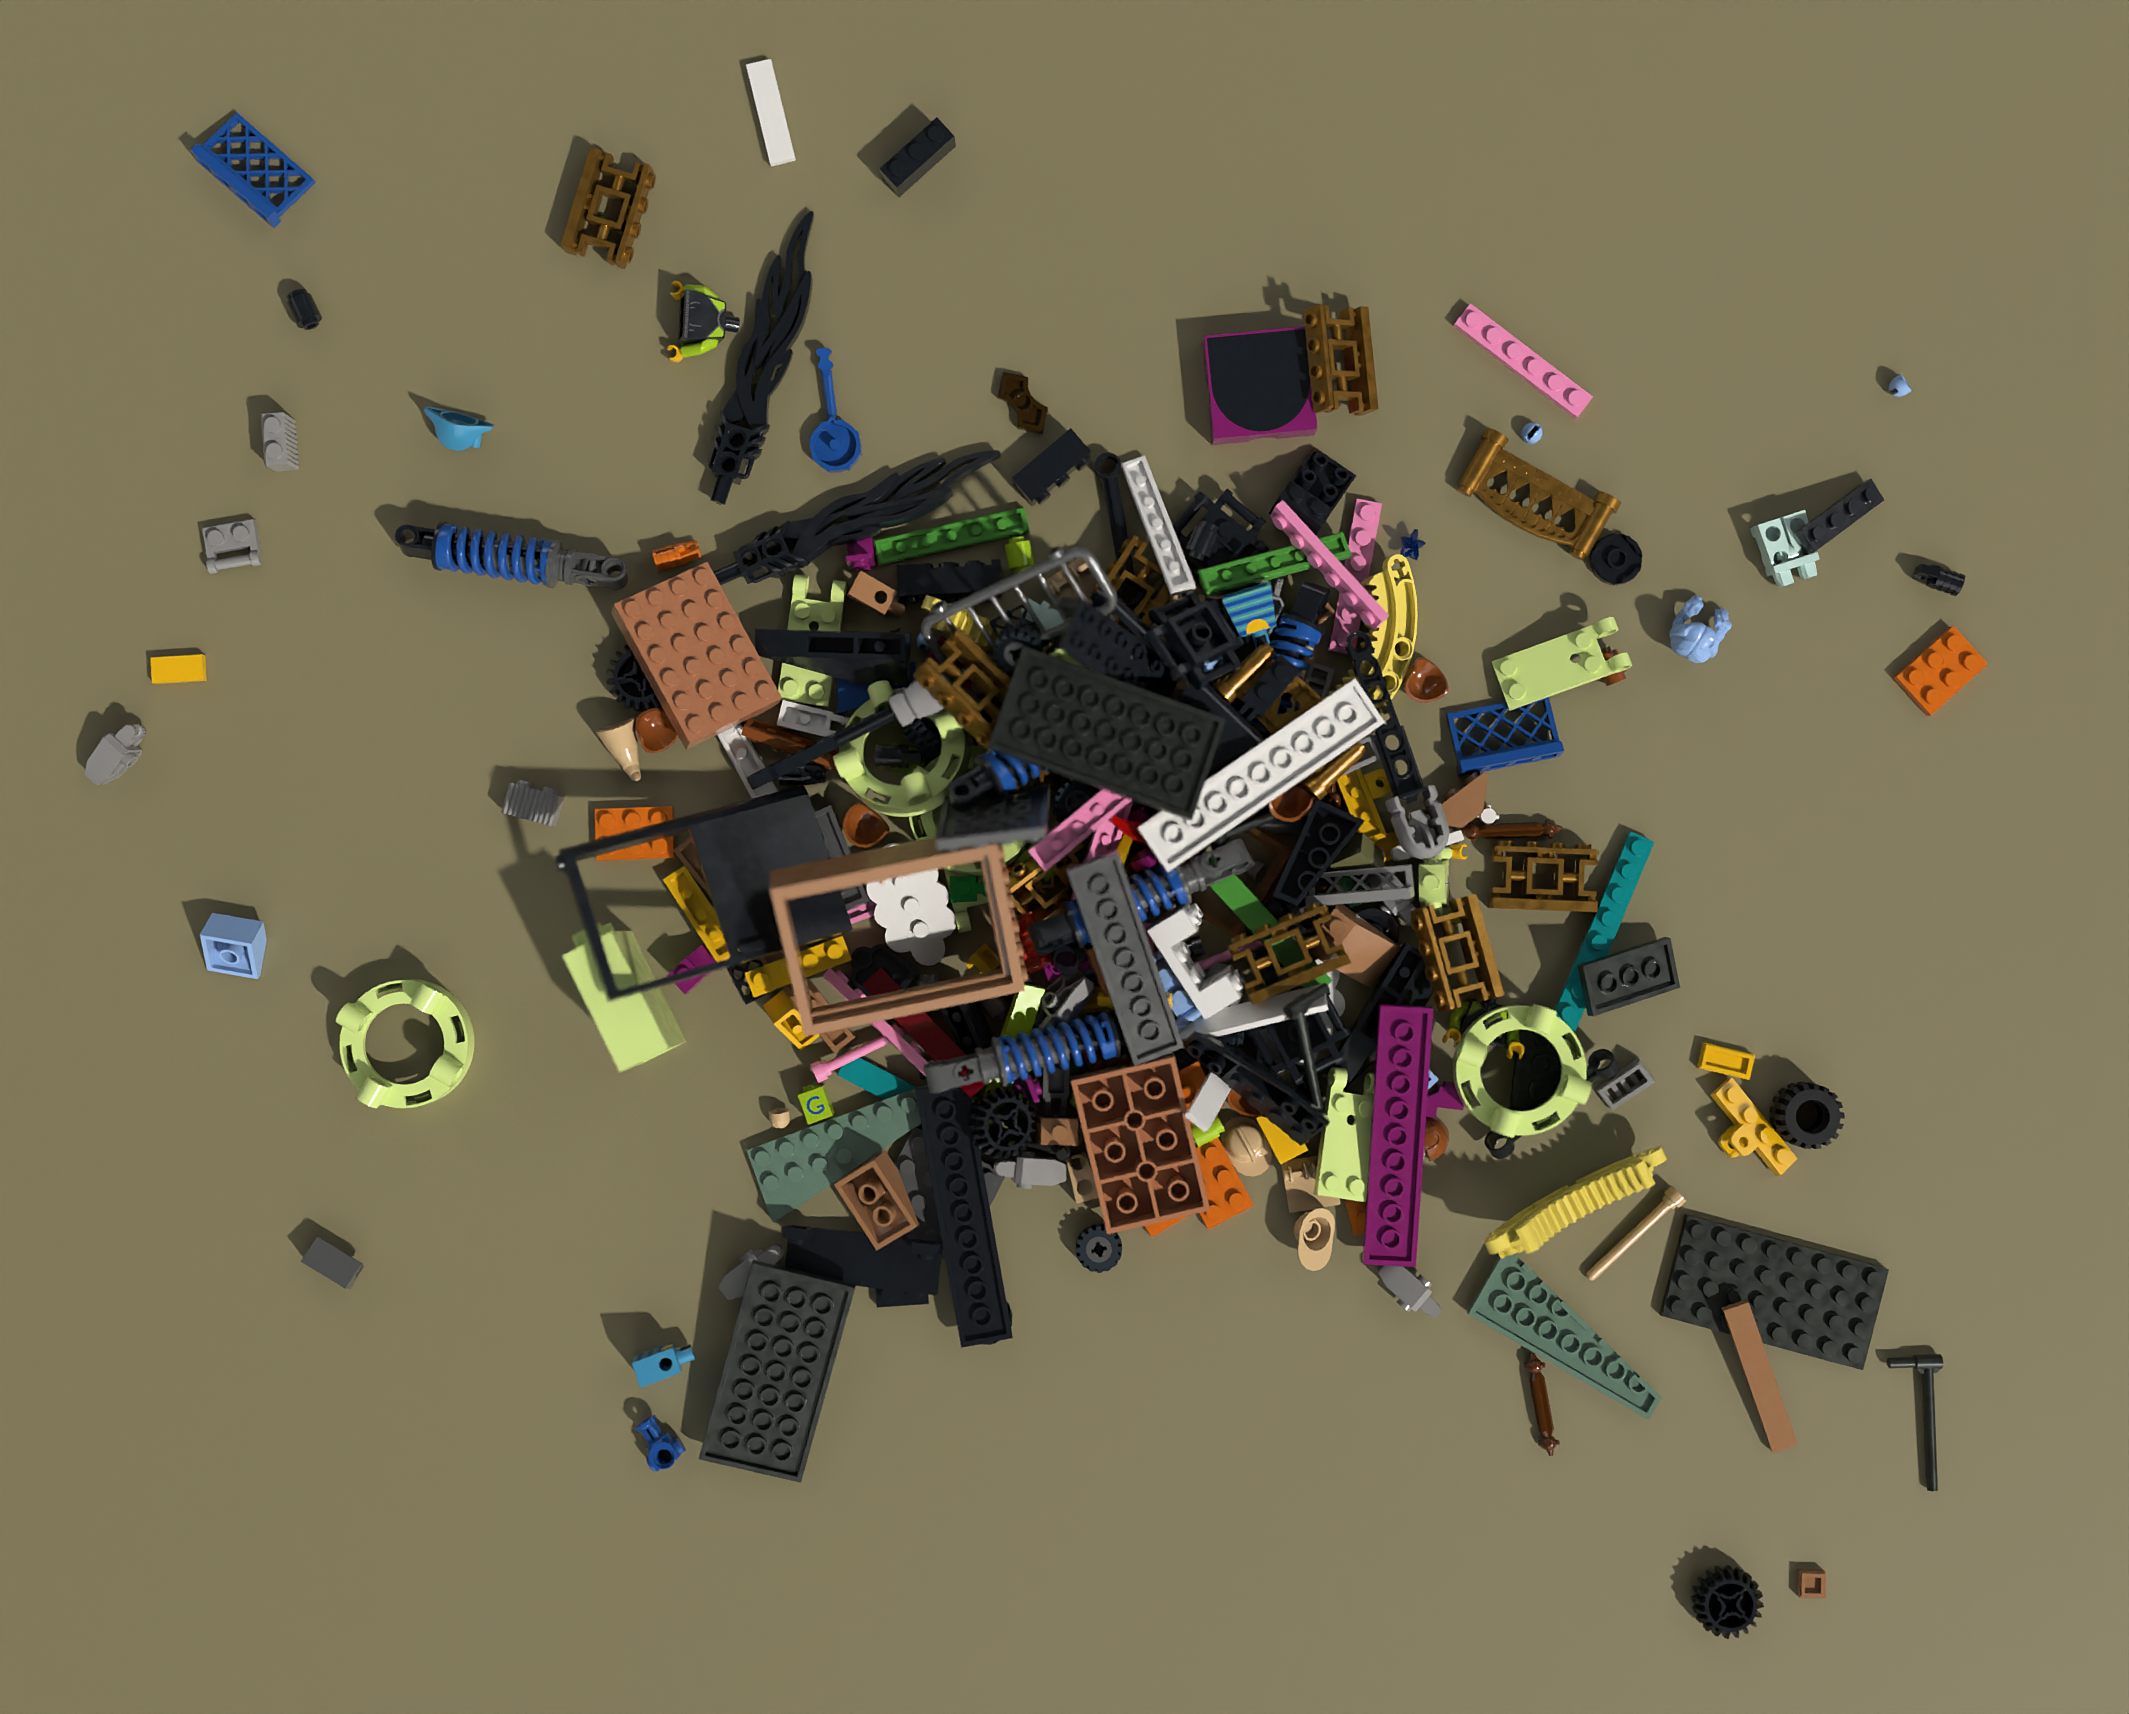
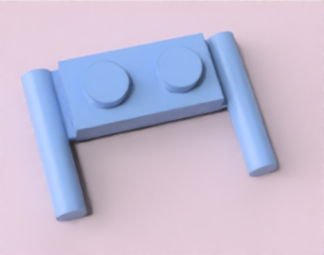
M1157 950L1153 953V957L1165 992L1172 993V1010L1178 1018L1175 1022L1178 1031H1180L1202 1015L1160 950Z

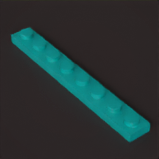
M1628 832L1598 903L1597 912L1592 917L1553 1010L1557 1012L1556 1016L1564 1021L1573 1032L1576 1031L1586 1007L1577 965L1608 955L1654 845V841L1633 832Z

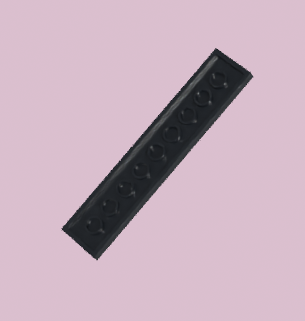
M928 1086L916 1088L961 1348L1011 1339L1013 1335L980 1150L974 1145L976 1140L970 1137L974 1130L969 1129L967 1126L973 1123L974 1120L968 1116L973 1113L971 1099L959 1086L939 1093H930Z

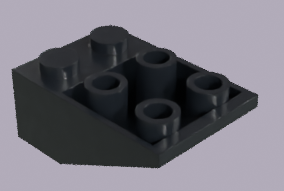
M1314 447L1280 494L1269 514L1271 515L1274 507L1283 500L1316 535L1357 475Z

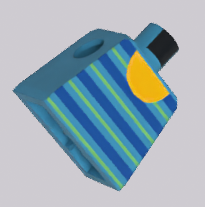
M1268 581L1222 595L1223 604L1240 637L1252 635L1256 648L1265 643L1269 644L1270 640L1267 629L1276 627L1271 582Z
M670 1343L634 1355L632 1365L639 1386L642 1388L681 1373V1364L695 1360L691 1345L676 1349L675 1344ZM669 1358L672 1363L665 1365L661 1362V1359Z

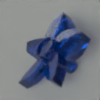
M1417 529L1413 530L1410 538L1406 536L1401 537L1403 547L1401 548L1400 555L1404 557L1409 556L1414 560L1418 559V548L1426 544L1422 540H1417Z

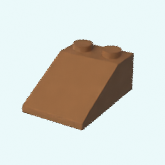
M1336 904L1329 912L1332 919L1320 924L1329 947L1332 948L1343 944L1344 950L1351 961L1350 964L1336 970L1371 988L1402 947L1345 905ZM1321 944L1308 949V952L1323 963L1338 957L1336 952L1326 956Z
M886 1151L881 1152L850 1171L834 1184L876 1250H879L919 1225L900 1173Z

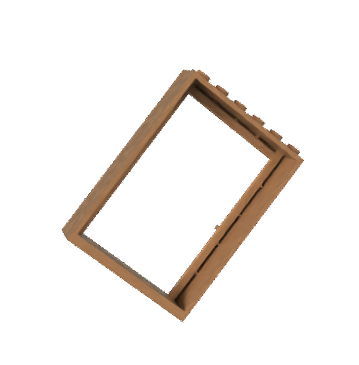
M936 837L770 870V892L804 1036L1025 991L1024 981L1028 980L1018 933L1019 928L1014 912L1009 876L1004 861L1003 846L999 843H994L982 848L969 846L949 852L937 850ZM975 861L981 862L1002 969L813 1008L789 907V899L879 881V884L885 883L884 880Z

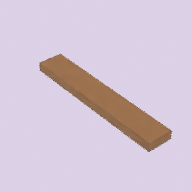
M1743 1300L1722 1307L1772 1453H1776L1797 1446L1798 1444L1749 1302Z

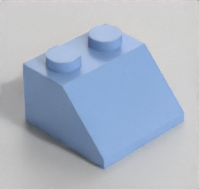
M212 913L200 933L207 970L259 979L267 941L264 922Z

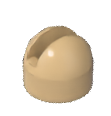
M779 1108L769 1111L771 1125L774 1128H785L790 1122L789 1109Z

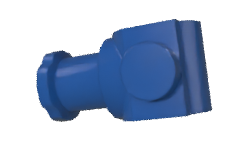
M655 1415L647 1418L635 1427V1430L637 1432L640 1431L648 1443L646 1449L649 1452V1456L646 1458V1461L652 1471L670 1468L677 1458L686 1451L684 1444L679 1438L675 1439L668 1432H662L655 1421L657 1419ZM660 1450H668L672 1455V1459H663L660 1455Z

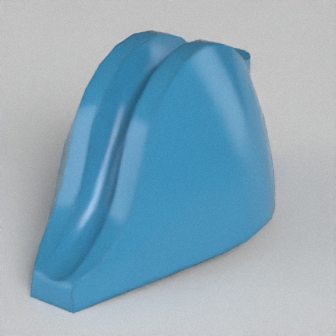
M426 406L424 409L425 414L432 420L435 426L438 440L446 448L454 451H462L470 446L480 448L482 433L491 431L494 427L492 423L457 412Z

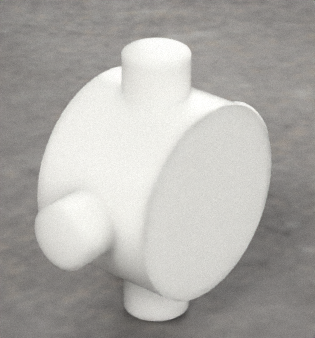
M1486 805L1483 813L1476 818H1479L1485 825H1490V823L1499 819V814H1496L1491 809V805Z

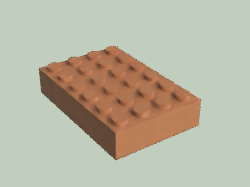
M708 562L613 605L611 614L686 750L777 706L781 701L782 697Z
M1173 1052L1136 1066L1132 1062L1071 1076V1084L1107 1234L1210 1210L1190 1121L1184 1116L1187 1108Z

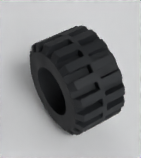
M1810 1082L1790 1083L1787 1085V1089L1781 1088L1778 1091L1780 1097L1774 1096L1772 1101L1775 1102V1106H1770L1769 1112L1774 1113V1117H1770V1123L1776 1125L1774 1130L1781 1135L1780 1137L1783 1141L1789 1142V1144L1804 1149L1822 1148L1821 1145L1828 1146L1831 1144L1830 1138L1837 1139L1839 1136L1836 1132L1837 1129H1843L1844 1124L1840 1123V1119H1845V1113L1839 1110L1843 1108L1841 1102L1836 1101L1838 1096L1833 1092H1829L1830 1089L1825 1086ZM1811 1100L1817 1108V1119L1813 1126L1806 1130H1801L1796 1121V1112L1802 1103Z

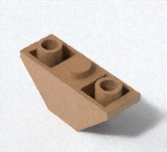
M1476 771L1463 780L1464 786L1458 790L1453 787L1442 796L1445 800L1441 802L1449 828H1462L1483 813L1488 780L1486 772L1477 774ZM1425 808L1423 813L1429 815L1427 808Z

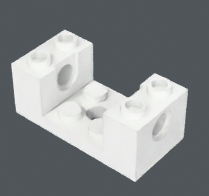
M1196 903L1176 906L1155 919L1147 932L1203 1018L1207 1019L1240 999L1246 980L1239 969L1235 970L1232 965L1227 966L1206 980L1203 978L1205 973L1198 963L1194 964L1189 956L1191 955L1189 947L1182 941L1197 932L1199 929L1198 925L1203 921L1201 918L1203 914Z

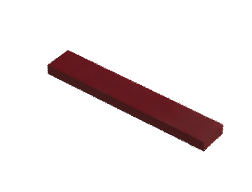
M882 968L862 985L871 996L902 990ZM925 1012L893 1018L934 1061L966 1055ZM966 1065L961 1066V1067H962V1071H960L961 1074H962V1075L967 1074V1073H966V1070L968 1069L967 1066H966ZM982 1081L959 1087L971 1099L985 1084Z

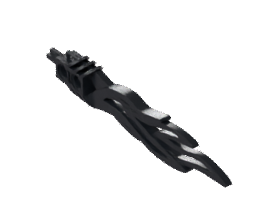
M813 211L804 216L789 242L786 252L785 277L780 294L781 256L777 255L772 262L765 281L762 301L759 298L756 300L753 334L739 356L736 373L737 389L723 411L721 410L720 412L722 422L720 426L718 422L716 424L717 437L715 438L714 434L712 436L714 446L708 461V467L712 470L717 481L711 501L720 505L726 504L732 483L740 485L742 479H747L750 476L754 461L761 455L762 449L759 448L764 445L766 437L763 436L768 433L770 428L768 424L770 396L775 392L788 370L793 357L791 347L797 340L808 314L813 277L810 271L805 274V255L814 220ZM802 235L798 252L797 288L784 312L792 282L793 254L796 243ZM773 280V312L778 324L770 335L769 298ZM752 352H753L752 362H751V365H750V367H749L748 372L746 373V371H747V366H748L750 357H751ZM767 359L759 378L755 400L753 401L752 383L755 369L757 368L758 370ZM781 367L780 371L776 375L778 368ZM746 417L752 430L734 424ZM736 437H743L744 442L740 446H732V441ZM727 462H736V466L733 470H724V466Z
M988 450L960 457L926 480L923 479L946 464L945 458L930 460L900 476L895 472L867 492L847 495L833 501L813 518L792 522L788 520L782 523L780 527L775 526L769 529L768 532L763 531L759 533L754 541L741 546L737 551L733 552L737 562L714 571V575L720 585L741 576L744 577L747 584L758 583L769 577L781 578L785 576V573H792L797 571V568L808 566L814 559L832 546L865 540L881 533L882 528L902 525L928 514L953 496L951 487L959 480L999 459L1001 453L998 450ZM965 464H968L959 469L958 471H956L954 474H952L934 490L924 494L917 495L939 483L952 471L956 470L957 468ZM899 489V491L895 494L893 501L884 503ZM844 518H845L846 520H848L847 522L840 523V524H838V525H835V526H833V527L827 529L828 527H830V526L833 525L834 523H836V522H838V521H840V520H842V519H844ZM787 540L797 542L792 553H790L786 544ZM780 550L777 555H772L773 552ZM751 561H756L754 565L747 566Z

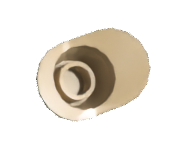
M1239 1116L1229 1120L1224 1126L1225 1131L1221 1133V1141L1233 1166L1245 1176L1254 1177L1262 1174L1268 1169L1272 1159L1270 1146L1262 1130L1254 1120L1248 1117Z
M1317 1208L1311 1212L1305 1211L1296 1220L1294 1225V1235L1298 1241V1258L1301 1264L1311 1271L1320 1270L1326 1266L1332 1252L1335 1220L1332 1213L1324 1208Z

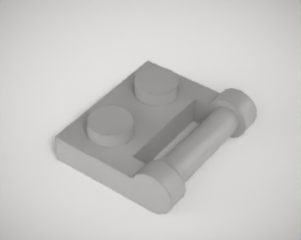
M251 519L202 528L207 555L206 566L210 574L219 573L222 569L239 566L263 565V555L256 520ZM250 548V554L220 560L218 558L220 553Z

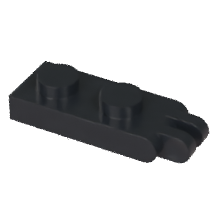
M1280 654L1241 699L1244 705L1238 713L1243 715L1250 708L1252 712L1246 718L1248 722H1251L1256 715L1261 718L1301 671Z

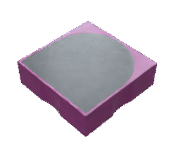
M1305 326L1204 336L1202 349L1205 380L1209 388L1210 397L1208 411L1212 445L1249 442L1259 438L1283 439L1314 436L1317 431L1316 413L1313 411Z

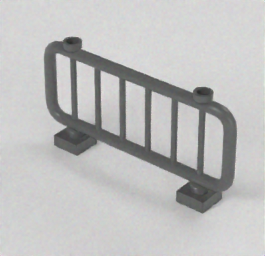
M1056 546L1048 551L1047 555L1049 558L953 604L947 605L944 600L937 602L931 608L933 613L925 617L921 623V634L942 665L948 657L940 650L941 645L932 633L931 627L935 623L945 620L954 634L957 629L949 617L967 609L994 651L995 643L972 606L990 598L1006 625L1013 626L995 595L1013 587L1041 632L1036 635L1041 637V644L1065 634L1070 620L1065 617V612L1057 607L1058 601L1043 578L1042 573L1060 565L1079 598L1089 603L1065 562L1074 558H1081L1086 562L1107 598L1106 603L1096 609L1114 622L1116 620L1111 612L1117 605L1116 592L1095 556L1089 550L1082 547H1074L1064 551L1061 546ZM1037 576L1064 623L1047 631L1018 584ZM994 655L990 656V658L997 664V660H994ZM966 668L959 669L963 674L967 671ZM972 682V684H971V689L973 690V692L975 693V695L977 696V695L983 693V692Z

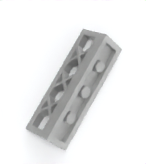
M1412 865L1324 872L1320 878L1326 879L1331 884V887L1326 893H1316L1314 884L1309 891V895L1305 896L1307 907L1317 902L1319 906L1410 899L1415 896ZM1405 871L1407 886L1397 887L1389 879L1395 872ZM1390 872L1387 875V877H1385L1382 873ZM1375 873L1383 882L1378 888L1371 889L1363 881L1369 874ZM1364 874L1361 879H1359V878L1356 876V875ZM1343 876H1350L1357 882L1352 890L1346 891L1338 885ZM1330 877H1338V878L1334 881V880H1332ZM1385 883H1387L1390 886L1387 888H1382L1385 885ZM1360 885L1364 888L1362 890H1357V888ZM1334 887L1339 890L1338 892H1331Z

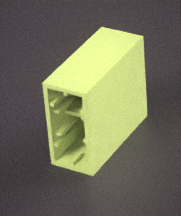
M601 923L597 924L617 989L622 990L656 980L632 931H615L612 923L603 926ZM585 930L571 936L577 949L562 956L619 1072L647 1062L686 1042L660 988L607 1003Z

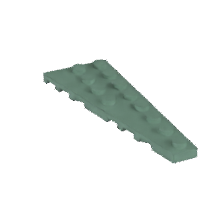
M928 1084L919 1086L917 1088L927 1087ZM916 1088L746 1150L772 1222L778 1221L921 1124Z
M1513 1254L1501 1259L1499 1255L1467 1313L1649 1420L1662 1397L1519 1257Z

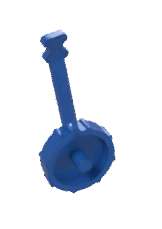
M830 348L817 349L816 355L820 357L818 368L822 374L827 421H822L814 430L812 436L809 437L812 460L821 468L827 470L828 473L850 471L851 467L856 464L862 455L860 434L843 419L838 420L831 371L833 363L829 360L831 350Z

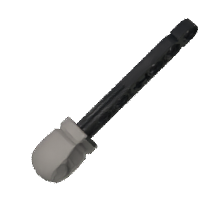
M1355 631L1347 637L1345 648L1350 662L1354 661L1353 671L1356 680L1373 705H1378L1385 701L1386 705L1382 706L1381 709L1384 715L1388 714L1390 719L1386 720L1387 725L1382 724L1374 730L1375 735H1372L1393 794V798L1385 802L1387 810L1393 814L1391 821L1402 849L1410 856L1418 859L1432 858L1441 853L1448 843V822L1441 802L1436 800L1438 794L1435 785L1424 787L1404 726L1399 724L1378 660L1372 655L1375 651L1371 640L1365 632ZM1358 636L1364 640L1365 646L1363 650L1357 651L1351 646L1353 637ZM1363 661L1372 664L1373 672L1371 675L1361 673L1359 667ZM1371 686L1380 688L1382 696L1379 700H1372L1369 697L1368 690ZM1379 707L1376 708L1378 713L1381 715ZM1390 735L1395 736L1399 741V745L1395 750H1390L1385 744L1386 738ZM1397 760H1402L1407 764V772L1404 775L1397 774L1394 770V763ZM1422 792L1423 804L1427 808L1429 815L1424 814L1422 809L1411 812L1410 820L1407 823L1405 818L1406 812L1401 807L1400 800H1406L1407 804L1418 801L1417 796Z
M945 670L940 674L951 686L956 682ZM915 680L908 688L903 687L893 692L888 697L889 706L753 773L746 779L752 790L757 789L895 719H898L902 727L912 723L915 718L920 719L944 709V707Z

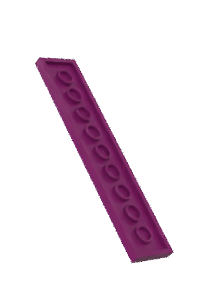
M1379 1004L1362 1258L1363 1264L1416 1267L1433 1008L1428 1006Z

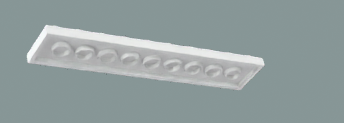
M1353 679L1207 779L1191 821L1161 811L1137 827V830L1165 871L1169 872L1385 722L1357 680Z

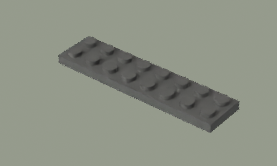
M1113 851L1067 868L1066 872L1132 1063L1136 1066L1184 1048L1119 853Z

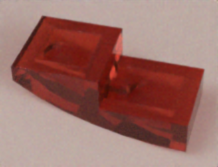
M1033 912L1016 918L1027 971L1033 973L1054 964L1050 953L1037 955L1029 938L1027 928L1034 922H1037Z

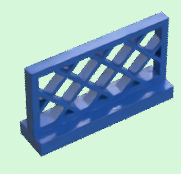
M238 113L229 119L202 146L197 143L190 149L196 161L272 228H275L281 222L279 217L315 184L311 176ZM240 123L245 128L246 136L231 137V130ZM262 142L265 145V153H251L250 143ZM217 143H227V154H215L211 149ZM232 143H246V154H232ZM265 159V170L251 171V160ZM270 159H281L284 162V170H270ZM232 160H246V171L233 170ZM270 176H284V187H270ZM289 176H301L305 180L299 187H289ZM251 177H265L266 188H254L251 185ZM285 193V200L276 207L271 203L270 194Z
M1549 697L1527 704L1526 709L1523 707L1516 708V710L1523 713L1516 724L1503 716L1505 711L1509 709L1506 702L1447 713L1446 718L1456 756L1458 777L1472 774L1475 771L1479 773L1560 757L1564 752L1562 741L1559 740ZM1543 702L1545 714L1541 719L1528 711L1532 704ZM1490 713L1497 718L1491 729L1477 721L1481 714ZM1525 715L1538 723L1532 734L1518 726ZM1463 717L1472 724L1467 732L1463 733L1455 727L1454 719ZM1499 720L1513 728L1507 738L1493 731ZM1474 725L1487 732L1481 744L1468 736ZM1540 725L1550 730L1552 740L1542 741L1534 736ZM1515 730L1528 737L1524 745L1517 746L1509 741ZM1458 735L1462 737L1460 742L1458 740ZM1489 735L1503 742L1499 750L1491 751L1483 745ZM1464 740L1477 747L1473 755L1462 757L1460 746ZM1530 740L1536 742V743L1528 744V743L1530 742ZM1505 745L1511 747V748L1503 749ZM1480 749L1485 752V753H1480V754H1478V752L1480 751Z

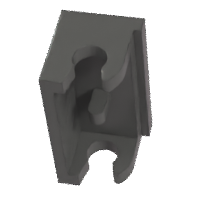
M318 1236L300 1261L345 1289H351L364 1268L363 1263Z

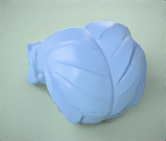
M1697 595L1692 596L1676 615L1672 623V629L1669 632L1673 652L1684 656L1694 663H1702L1709 658L1715 657L1720 641L1724 639L1732 624L1729 621L1728 611L1723 607L1715 609V632L1711 627L1705 626V624L1700 622L1683 624L1693 615L1699 614L1704 605L1702 597Z

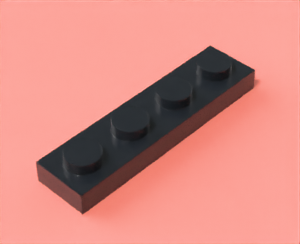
M1868 479L1797 530L1795 534L1807 553L1811 554L1883 502L1884 498L1873 480Z

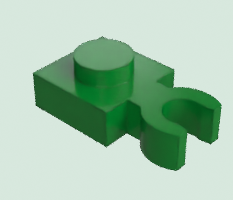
M976 875L950 877L951 903L977 902V894L987 897L984 879L980 883H976Z

